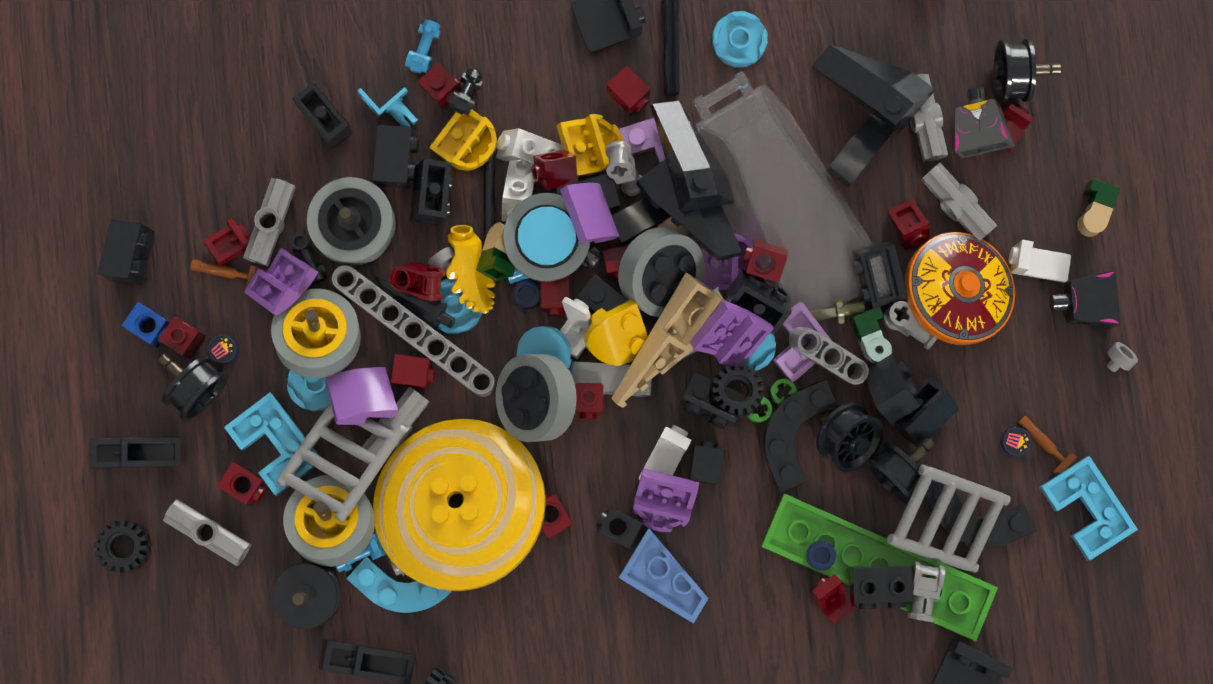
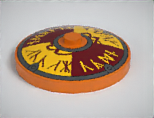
M962 232L941 234L923 244L908 263L904 282L908 306L918 323L937 339L955 345L976 344L995 335L1008 321L1015 301L1013 277L1001 254L983 239L979 241L974 235Z

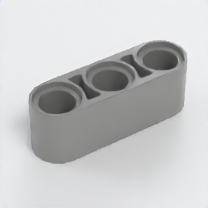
M804 326L796 327L790 332L789 344L796 352L837 378L853 385L861 384L866 380L868 376L867 364L827 337ZM809 334V344L803 348L801 345L802 337ZM832 349V358L825 362V352ZM854 363L855 371L848 377L847 369Z
M571 362L569 371L574 383H601L604 386L603 394L614 395L631 365L614 366L606 363ZM652 379L647 382L648 388L643 392L638 390L632 396H651Z

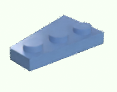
M648 528L619 578L694 624L708 597Z

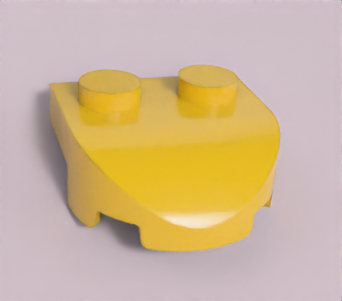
M471 110L468 116L456 112L429 148L443 160L451 163L453 167L469 171L479 168L490 159L496 149L497 136L492 123L485 116L483 118L473 110Z
M590 114L584 119L560 122L556 126L563 150L576 156L578 178L597 175L606 171V167L609 164V158L606 156L605 151L606 146L615 141H623L618 127L602 119V115Z
M632 299L608 312L603 308L599 309L591 316L592 322L588 331H584V342L587 349L600 361L614 366L625 365L633 361L648 337L638 305Z

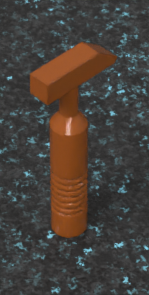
M195 259L191 262L192 271L230 279L236 277L247 279L246 288L259 268L250 265L248 274L238 272L233 267L223 265L219 267L218 264Z
M1026 415L1017 422L1047 453L1053 454L1061 462L1053 469V473L1063 472L1077 459L1072 452L1064 458L1057 451L1056 445Z

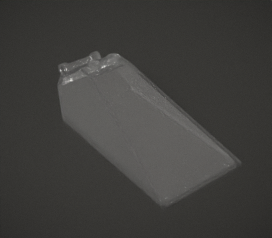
M742 71L736 74L732 81L703 98L702 96L695 98L693 104L703 119L696 123L695 126L727 174L735 202L733 204L722 206L733 232L747 238L752 244L756 239L788 249V257L779 283L763 278L765 282L774 288L775 286L783 288L790 296L791 308L798 302H803L809 311L835 307V300L841 299L844 305L858 297V287L861 284L859 276L855 275L852 268L853 250L873 245V243L826 171V168L789 109L766 85H761L753 90L749 80ZM738 89L742 91L744 96L711 114L708 107ZM759 255L760 265L766 266L772 262V258L769 255ZM881 256L870 259L877 285L887 279L883 270V261Z

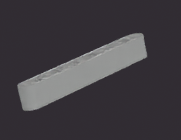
M340 266L334 271L332 275L333 285L343 295L474 394L486 397L493 393L496 387L494 376L477 361L352 267ZM352 274L354 277L353 283L348 287H342L340 285L342 276ZM367 291L376 292V299L371 304H365L362 301V297ZM389 308H397L399 310V315L394 321L385 320V313ZM411 325H419L422 328L421 334L417 338H409L407 335V330ZM437 341L444 344V351L437 356L430 354L431 344ZM456 359L466 360L467 367L463 372L456 373L452 370V364ZM479 376H487L490 379V384L485 390L475 388V380Z

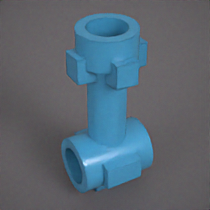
M424 20L423 25L420 24L418 32L422 34L419 46L416 52L409 51L405 66L409 67L410 71L419 74L429 71L432 57L427 56L433 38L439 39L441 32L438 23Z
M377 533L373 534L370 543L359 556L350 562L336 566L339 572L344 570L347 572L353 569L352 563L369 555L372 560L386 555Z

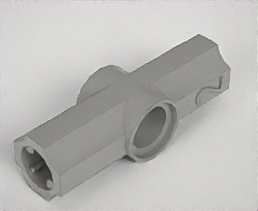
M928 74L917 75L931 86ZM932 94L909 121L912 131L917 134L923 162L936 161L948 155L942 131L943 115L941 107L938 103H935L934 95Z
M941 163L936 165L921 179L938 198L945 214L952 220L958 221L969 234L974 235L979 241L997 226L978 205V199L972 190L964 184H959Z
M271 178L261 209L255 215V226L246 248L244 259L268 267L277 239L285 227L284 219L296 188L295 185L280 179ZM275 216V225L271 228H264L265 219Z
M409 387L396 403L398 411L395 418L381 417L377 423L391 431L395 428L403 432L402 437L395 446L398 447L412 430V424L430 402ZM372 434L362 447L376 455L385 440Z
M178 499L175 500L165 513L164 522L192 538L195 543L205 546L236 566H239L249 552L250 543L228 531L217 521L207 518ZM206 525H210L213 529V536L208 541L204 540L201 535L202 528Z

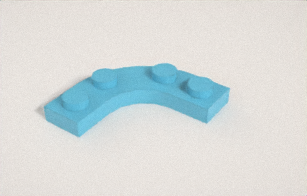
M365 557L347 577V580L373 603L394 612L410 613L428 609L441 602L452 592L428 587L417 581L411 583L398 582L388 576L368 557Z

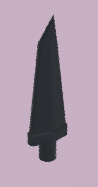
M375 276L382 291L434 330L438 328L440 323L448 328L454 326L456 318L445 313L446 303L422 300L417 296L397 291L391 286L389 281Z

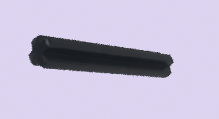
M663 0L664 94L666 96H678L680 92L679 0Z

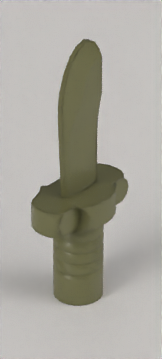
M837 299L835 300V307L810 310V313L816 321L837 317L838 324L845 323L844 316L864 313L865 307L863 302L843 305L842 300Z

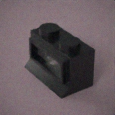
M882 241L853 250L852 268L855 275L859 276L861 286L858 287V292L863 303L876 308L895 301L907 300V293L894 244Z

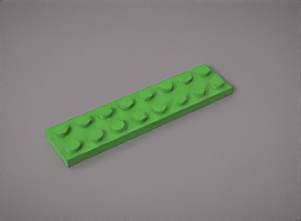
M787 494L782 495L761 545L764 549L825 576L831 577L836 574L842 583L848 586L849 568L912 566L914 561H919L921 565L936 568L942 565L945 567L944 583L939 599H934L932 610L934 622L932 623L973 641H976L998 589L996 586L946 564L887 543V538ZM826 541L834 547L836 560L832 567L826 570H816L808 564L806 551L812 543ZM922 574V577L933 578L930 575ZM913 601L905 602L906 607L900 609L911 613Z

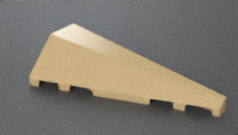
M685 273L611 399L617 405L624 408L627 405L625 401L638 390L643 392L649 387L647 382L658 373H666L693 350L690 340L722 301L726 300L704 283Z

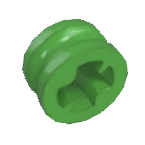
M780 379L771 386L770 397L773 402L779 404L784 399V397L779 399L776 396V393L779 391L777 386L782 384L783 388L786 385L790 388V391L787 393L788 395L796 391L792 381Z
M763 397V400L760 402V406H766L767 411L763 412L765 416L759 417L758 414L751 413L749 416L747 415L748 419L756 423L767 420L772 413L770 401Z

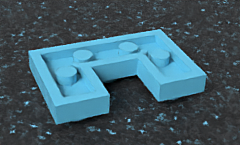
M270 392L224 428L241 450H245L263 435H267L281 456L258 473L274 495L278 496L290 486H280L276 481L306 437L273 393ZM313 447L311 452L320 456ZM303 461L294 475L302 478L315 467Z
M1090 456L1080 460L1039 487L1054 511H1059L1080 498L1095 520L1071 535L1087 561L1092 560L1138 530Z

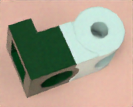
M880 307L849 319L864 357L873 364L880 362L892 353L891 344L883 337L877 322L884 318Z

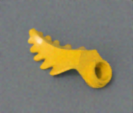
M454 226L448 235V242L454 248V257L446 270L448 279L457 280L451 291L454 294L463 293L459 298V303L467 302L465 306L467 309L473 308V312L486 314L489 310L493 309L494 301L490 298H495V294L487 288L494 287L495 282L476 271L482 253V242L473 232L471 226Z

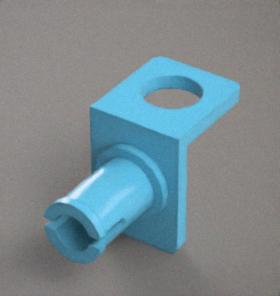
M405 87L380 109L361 88L357 90V94L379 118L385 113H390L400 126L404 127L411 126L404 117L412 126L418 121V118L402 103V98L408 92Z

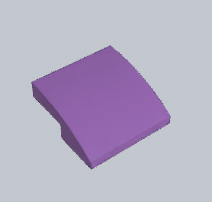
M599 183L572 184L560 189L580 244L592 241L599 243L619 237Z
M281 248L267 272L258 268L244 293L271 313L279 315L306 291L318 274V271L289 251Z
M722 301L690 340V344L694 350L715 355L720 364L729 366L739 364L742 367L774 328L772 324L756 314L732 303Z
M385 367L354 369L326 377L325 384L336 424L364 425L367 417L395 418L398 408Z

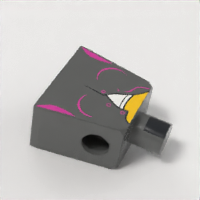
M984 88L968 90L969 105L957 107L955 110V153L963 159L1015 147L1000 104L995 99L986 100Z

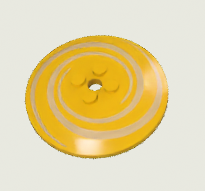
M473 419L446 420L432 424L414 433L389 457L375 488L373 500L375 529L388 557L410 578L439 590H472L484 587L503 578L525 559L541 531L545 515L546 497L540 470L532 455L518 439L514 438L506 430L488 422ZM454 494H462L464 497L463 504L458 508H451L449 506V499Z

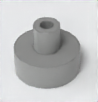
M451 246L442 249L428 260V264L443 268L446 274V270L454 257V250Z
M1116 342L1108 350L1111 361L1107 364V367L1113 372H1116L1119 368L1129 371L1138 362L1133 351L1120 342Z

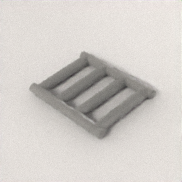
M329 403L281 472L276 483L283 487L289 485L315 502L322 501L329 510L336 513L335 517L340 522H344L399 442L403 432L395 428L391 431L367 417L365 424L359 426L385 440L375 455L327 427L334 418L331 403ZM322 437L369 464L360 479L311 452L318 439ZM303 461L352 488L343 504L294 475Z
M921 465L918 470L919 475H921L895 533L889 534L887 537V543L938 562L976 573L979 569L977 561L1003 505L1007 506L1010 503V496L939 469ZM934 480L945 484L919 541L907 539V533L931 481ZM959 489L968 492L943 549L939 550L931 547L930 544L955 490ZM979 498L992 501L966 558L954 555Z

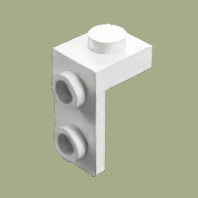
M518 128L502 132L497 141L498 152L496 158L503 161L519 159L534 165V155L563 150V147L559 143Z
M519 159L509 161L502 197V221L506 222L509 214L517 204L532 196L535 182L531 172L533 164Z
M1021 240L1011 248L1009 263L1011 264L1010 271L1012 274L1062 283L1068 280L1071 255L1033 248L1034 242Z
M564 297L562 304L568 320L560 331L566 336L571 345L572 352H570V356L578 359L586 348L584 331H588L592 322L591 315L588 310L589 307L579 299H574L573 301L568 297Z
M675 425L671 429L665 427L644 469L673 475L691 442L687 438L688 432Z

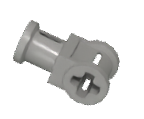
M623 141L609 143L605 149L606 156L609 158V164L606 167L607 175L613 178L617 185L621 184L620 187L624 194L628 196L639 194L641 191L636 183L643 176L639 175L635 169V160L631 155L630 145Z
M898 301L885 310L883 321L889 329L898 330L907 337L911 335L922 342L927 350L937 340L936 337L928 333L918 323L907 302ZM898 310L902 313L900 316L902 320L900 321L896 320L897 314L895 312Z
M919 561L913 562L912 582L914 601L912 611L908 613L907 618L934 622V617H932L934 599H939L940 591L943 587L945 577L944 566L939 565L936 568L921 565ZM922 574L930 575L933 578L922 577Z

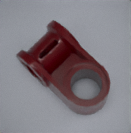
M410 262L392 268L389 274V281L391 286L397 291L417 296L422 300L439 301L442 300L443 296L440 288L441 278L445 276V270L419 262Z

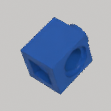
M137 302L121 326L150 345L158 347L159 344H163L159 341V338L170 322L145 305ZM154 319L156 323L155 329L151 333H146L144 330L146 322Z

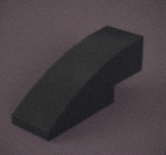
M871 114L826 171L849 188L893 134L894 130Z
M646 198L612 215L619 234L617 239L621 246L672 217L662 208L659 210L654 208Z
M181 437L90 439L89 469L181 466Z
M324 639L318 668L322 671L410 684L415 654Z

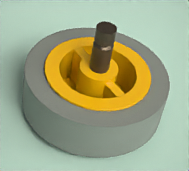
M308 289L279 315H274L272 320L271 336L277 355L289 370L300 376L323 378L334 375L346 368L358 352L361 333L357 315L351 304L335 292L325 289Z
M329 475L318 476L306 481L342 504L352 488ZM295 490L286 504L283 516V526L287 539L304 559L313 564L338 566L350 562L365 550L372 539L375 529L373 507L365 493L345 521L340 522L335 517L336 513L329 510L322 501L315 502Z

